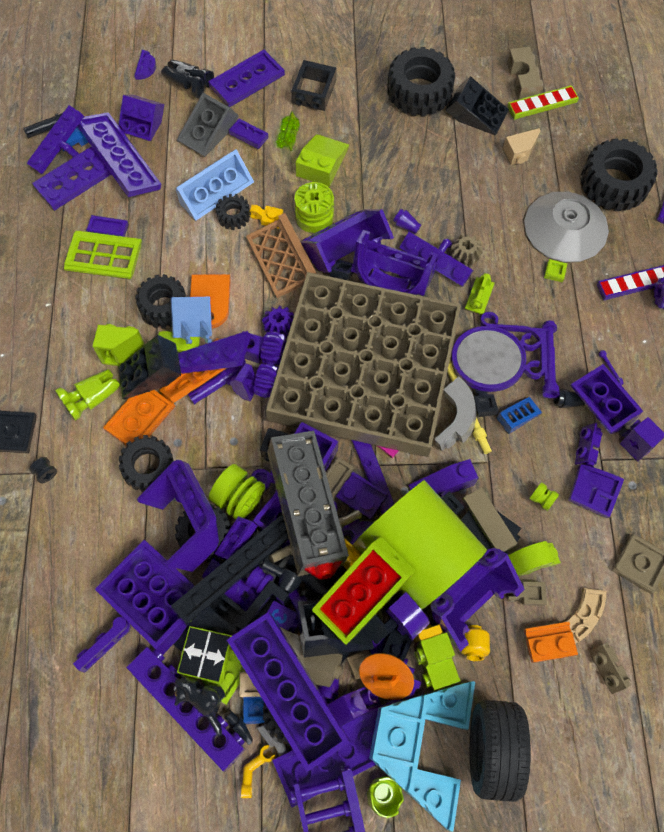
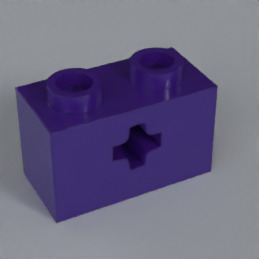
M649 417L642 422L638 419L622 435L625 439L620 445L638 462L664 439V432Z

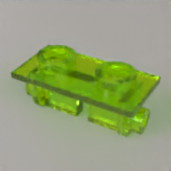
M291 111L290 116L283 118L280 128L281 133H279L276 141L279 148L288 146L290 151L293 150L296 135L300 128L299 119L296 118L293 111Z

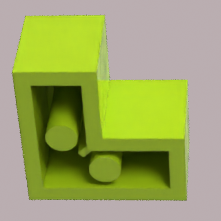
M447 632L420 641L416 646L417 651L414 654L418 665L422 664L425 673L422 674L426 688L430 687L431 692L460 682L452 659L455 653Z

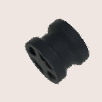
M47 457L37 459L29 468L30 472L37 476V481L42 484L50 481L57 474V469L50 465Z

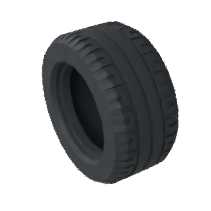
M482 700L474 708L469 744L470 775L473 790L481 799L517 802L526 793L531 763L530 731L525 710L516 702Z

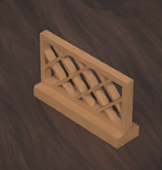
M285 213L278 216L279 220L246 236L277 298L303 286L307 272L317 274ZM280 228L281 231L278 237L270 235L273 229ZM259 236L264 237L262 245L254 244L252 240ZM268 239L276 241L274 248L265 246ZM280 242L288 244L286 252L277 250ZM263 250L272 252L269 260L261 258ZM275 254L284 255L281 263L273 261ZM288 257L296 259L294 267L285 265ZM271 265L279 267L277 275L268 272ZM283 268L292 271L289 279L280 276ZM295 272L302 273L305 276L300 281L293 280ZM278 280L287 282L285 288L277 290Z

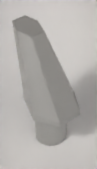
M264 725L257 728L270 748L275 746L279 757L288 753L284 743L278 742L276 737L272 738L270 731L266 730Z

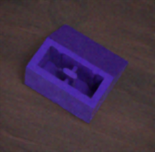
M123 95L119 127L123 133L151 141L162 122L165 104L136 95Z

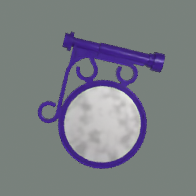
M485 312L481 316L480 327L466 331L456 340L452 350V366L456 375L468 386L485 392L501 391L513 386L521 378L522 374L525 373L531 379H539L544 376L543 396L545 398H556L559 396V386L556 383L553 335L557 331V325L554 321H545L541 328L498 324L499 319L495 313ZM491 318L495 324L486 323L484 319ZM508 331L525 332L526 334L519 341L518 338ZM531 335L538 340L533 345L525 343V340L530 339ZM540 347V361H531L526 365L525 350L534 351ZM540 364L541 372L533 373L530 370L531 367H539Z

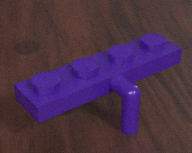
M68 105L30 157L27 164L43 174L61 148L72 157L77 156L79 153L66 141L85 116Z
M408 232L399 247L409 254L427 260L430 252L438 254L435 270L464 287L474 271L444 253L447 248L452 246L453 242L449 239H444L439 248H436L413 233Z

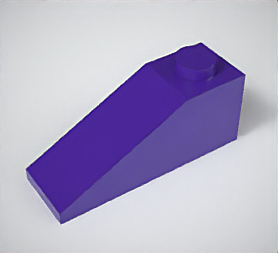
M471 459L441 469L410 484L408 487L411 491L420 482L425 480L442 497L449 491L454 493L474 486L478 476Z

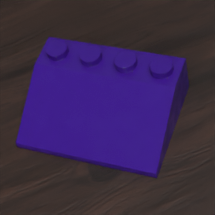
M143 540L95 590L158 652L164 655L180 638L187 627L173 612L171 605L191 590L194 585L176 568L167 566V560L148 542Z

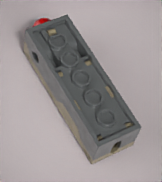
M308 431L272 437L268 448V457L298 576L312 574L318 579L330 578L335 575L338 568L343 567L349 555L315 432Z

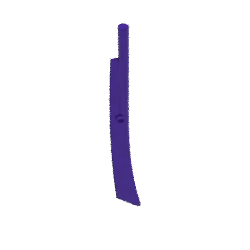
M351 440L368 481L389 495L380 507L381 514L383 515L394 505L375 453L371 444Z

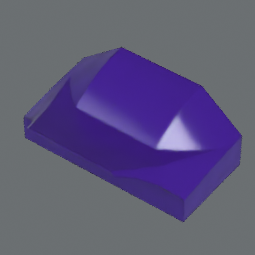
M244 358L239 373L231 379L230 384L237 395L251 402L255 394V373L252 366L247 364Z

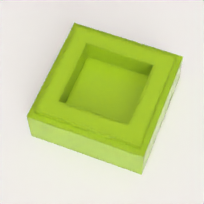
M549 259L544 278L563 283L568 263Z

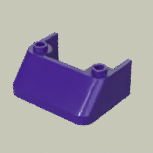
M364 209L339 220L300 242L318 271L329 273L332 271L331 268L336 263V260L355 251L356 242L363 230L370 232V241L381 244L382 239H393L394 236L383 209Z
M175 460L137 498V501L162 510L174 498L177 502L182 503L196 533L166 562V565L193 572L218 546L216 515L190 465L182 460Z

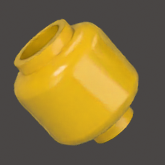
M470 625L468 627L469 631L465 633V638L469 644L461 653L466 656L467 660L482 661L490 654V635L481 626Z

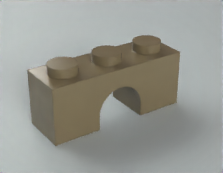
M531 48L510 49L507 59L510 75L520 74L517 76L514 87L518 100L540 94L543 90V81L540 80L539 68L536 67L535 55L532 54Z

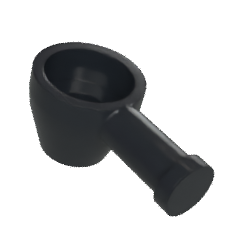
M267 558L261 566V569H265L279 577L278 586L288 594L296 590L303 580L294 572L275 565Z

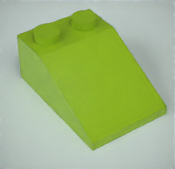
M316 134L304 146L296 160V176L330 187L347 153L349 144Z

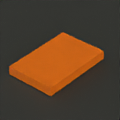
M155 390L129 398L106 423L103 429L124 445L129 441L131 443L134 442L135 437L143 439V435H148L149 438L174 409L175 405Z

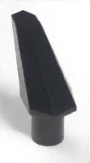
M228 710L224 714V718L238 735L250 745L253 738L242 716L239 714L235 715L231 710Z

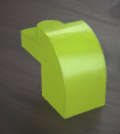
M547 541L524 547L508 555L518 576L527 575L541 568L552 567L561 563L558 551L553 543H547Z

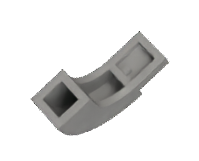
M459 376L444 389L445 397L455 406L457 415L454 422L435 438L436 445L441 451L452 447L457 438L464 443L471 435L476 423V406L473 394L468 385Z

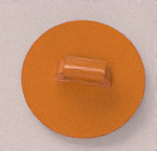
M383 653L372 654L366 657L360 665L359 674L363 684L378 697L387 700H400L407 697L413 690L414 677L411 670L403 661L392 655Z

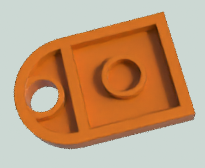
M230 274L192 275L190 297H210L211 315L214 316V319L211 321L212 329L221 326L229 316Z

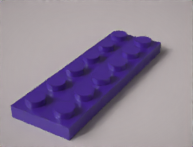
M109 112L85 116L77 127L127 197L161 189L160 181Z
M402 699L392 700L380 707L400 702ZM378 708L342 725V728L349 737L350 743L308 772H306L294 750L272 760L292 808L298 805V803L292 804L289 789L294 788L293 780H298L300 789L337 779V776L341 775L340 767L349 765L353 776L376 765L369 756ZM314 796L302 799V803Z

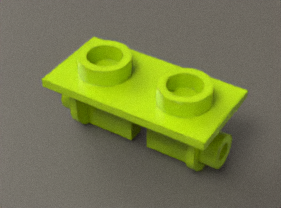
M484 273L480 278L476 277L465 309L483 315L494 286V282H491L489 274Z

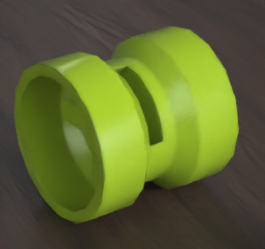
M541 482L529 499L534 503H540L542 508L548 511L559 494L555 491H550L547 489V485Z

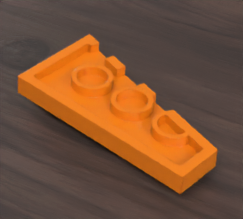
M226 368L183 373L171 384L162 387L159 391L165 398L175 403Z

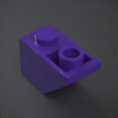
M366 687L346 694L328 704L341 726L382 706L378 696Z

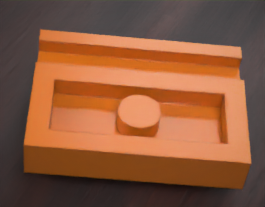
M570 622L524 629L531 663L578 655L573 633L570 629Z

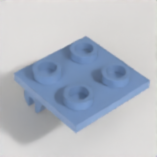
M171 297L173 338H183L186 344H192L190 337H202L206 343H211L212 339L209 338V336H212L210 297Z

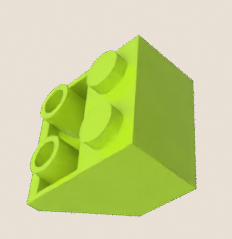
M112 324L98 325L93 342V348L101 363L113 366H120L121 363L145 345L138 329L131 326L125 328L116 327Z

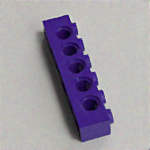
M146 647L126 668L219 768L226 772L246 750L242 746L245 741L236 732L231 734L226 729L229 724L218 715L216 718L221 725L222 734L226 737V743L222 748H217L214 744L217 734L212 725L209 724V727L204 731H201L198 727L199 720L206 716L199 713L194 706L191 712L184 713L182 710L184 702L175 706V695H167V687L175 683V680L179 679L180 674L177 673L175 667L172 665L167 667L162 662L165 657L156 649L152 651ZM156 667H160V677L158 679H152V670Z

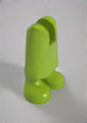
M108 369L74 384L76 390L73 392H67L63 388H58L55 391L76 421L80 419L85 409L89 408L92 410L111 396L120 387V383L117 379H112L113 374Z

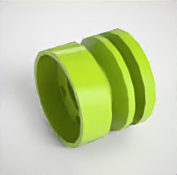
M310 182L299 187L294 198L297 225L308 233H316L330 226L334 218V196L332 190L319 182Z
M232 464L216 480L208 499L220 509L227 506V514L233 515L235 520L238 516L245 519L259 503L265 490V484L261 481L257 482L255 477L247 479V471L237 464Z

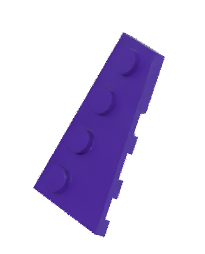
M245 331L178 353L181 373L242 366L251 337L249 332Z

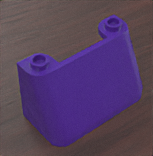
M497 548L488 549L462 577L431 603L434 626L440 624L441 634L447 632L451 644L459 651H462L469 644L465 638V633L469 631L465 622L493 595L503 599L505 597L503 594L513 593L514 596L518 597L525 590L508 554Z

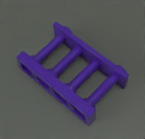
M349 765L340 767L341 775H338L337 779L299 789L298 780H293L294 788L289 790L292 804L298 803L303 832H309L307 826L309 824L342 815L350 816L353 825L348 827L349 830L342 832H366L352 770ZM340 789V791L345 790L347 800L343 801V804L305 814L302 799Z

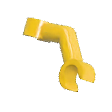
M269 745L264 746L258 756L245 764L243 768L241 798H252L253 771L263 763H269L275 759L276 755L268 759L263 755L264 751L270 747Z

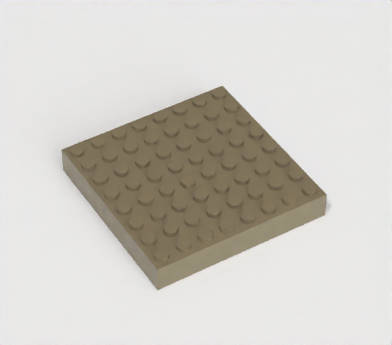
M307 272L266 409L267 421L293 427H299L301 422L324 434L429 457L461 304Z

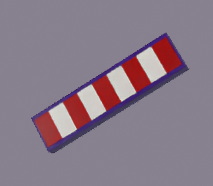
M664 265L598 281L597 287L603 300L655 288V283L658 282V279L664 277Z

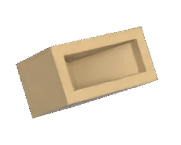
M539 128L506 137L503 150L511 165L528 161L540 134Z

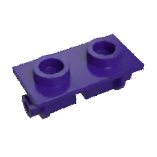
M597 423L582 427L579 445L576 450L575 465L586 463L585 465L594 467L597 464L599 451L593 449V447H600L603 434L601 429L597 427Z

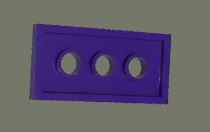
M264 49L208 82L209 87L228 107H231L284 76L285 70Z
M91 146L32 184L55 211L112 174ZM86 167H93L91 170H85ZM72 176H78L75 180L70 179ZM62 185L61 189H54L56 186Z

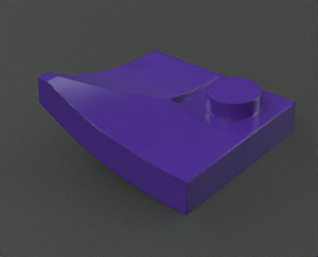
M580 464L568 501L600 516L609 518L624 479L609 472Z

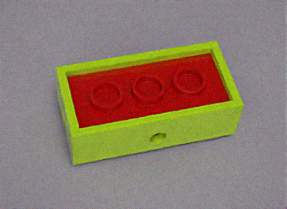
M380 537L363 552L316 604L312 611L346 645L391 599L416 570Z

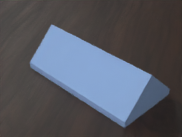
M237 149L177 186L176 192L180 205L196 221L216 208V204H219L218 200H223V196L226 195L228 198L229 194H232L233 197L254 183V180Z

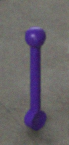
M601 350L599 356L604 359L617 381L623 385V379L619 378L606 356V351Z

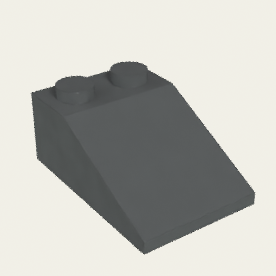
M202 93L177 140L205 157L229 133V129L237 121L239 115L230 107Z

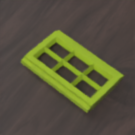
M75 231L64 263V270L132 279L142 240ZM79 242L95 244L92 251L78 249ZM98 244L114 246L112 254L96 252ZM117 247L132 248L131 256L117 255ZM76 253L91 255L89 263L74 261ZM95 256L110 257L108 266L93 264ZM114 258L129 260L127 268L113 267Z

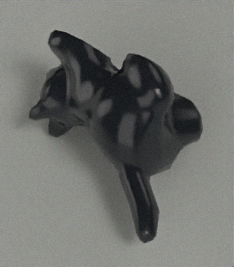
M182 675L181 679H176L174 705L177 706L181 702H189L199 713L207 717L216 734L221 736V725L215 715L220 708L222 699L225 697L223 688L216 683L201 686L195 678L187 675Z

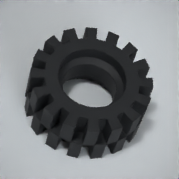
M229 194L228 198L225 195L223 200H218L219 204H216V213L222 227L225 225L226 229H229V227H231V230H235V227L241 229V225L245 227L246 222L250 221L249 204L242 195L239 198L238 194H235L234 197H232V194ZM230 209L240 210L236 215H228L226 213Z

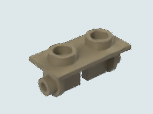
M608 642L589 651L612 694L631 686L629 682L631 679L626 674L623 666L617 667L615 665L619 659Z

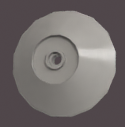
M569 191L551 192L539 197L528 207L524 219L526 236L533 247L546 257L561 262H581L594 257L605 246L609 233L607 219L598 205L585 196Z

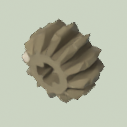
M460 234L458 239L455 238L453 240L450 253H452V258L457 259V261L464 265L469 263L473 266L475 262L480 260L483 247H481V241H476V236L471 238L469 234L466 237Z

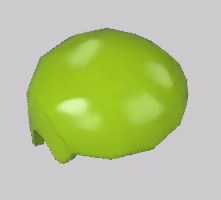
M382 776L374 779L367 791L368 805L376 815L388 819L399 814V808L404 801L401 787L390 777Z

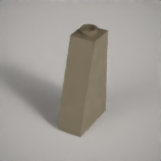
M281 628L316 685L330 687L334 679L338 680L344 668L341 666L342 655L330 654L304 658L300 636Z

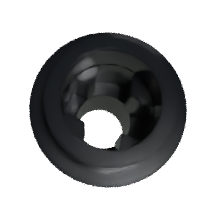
M563 388L559 390V396L553 398L554 405L560 409L585 405L576 392Z

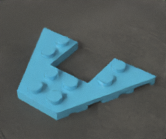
M474 681L379 707L369 756L379 768L446 830L452 832L454 831L461 780L418 770L417 767L425 720L464 730L469 729L475 688Z

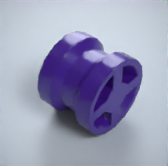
M258 566L248 577L246 586L249 588L253 587L256 589V593L260 594L267 584L273 581L274 577L271 574H265L263 569Z

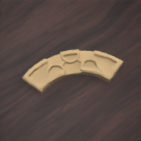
M586 588L582 590L579 607L574 615L566 621L570 622V629L573 633L575 644L584 639L595 627L599 618H601L606 602V591Z

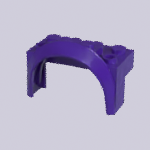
M363 230L356 242L351 272L357 273L359 279L366 285L424 296L434 276L438 254L430 252L427 260L370 241V232ZM374 268L371 276H369L371 269ZM381 270L398 274L403 278L392 277Z

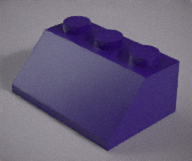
M604 364L570 385L610 434L622 430L634 422L643 412Z

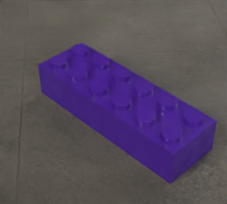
M270 612L227 639V642L306 772L350 743L349 737Z

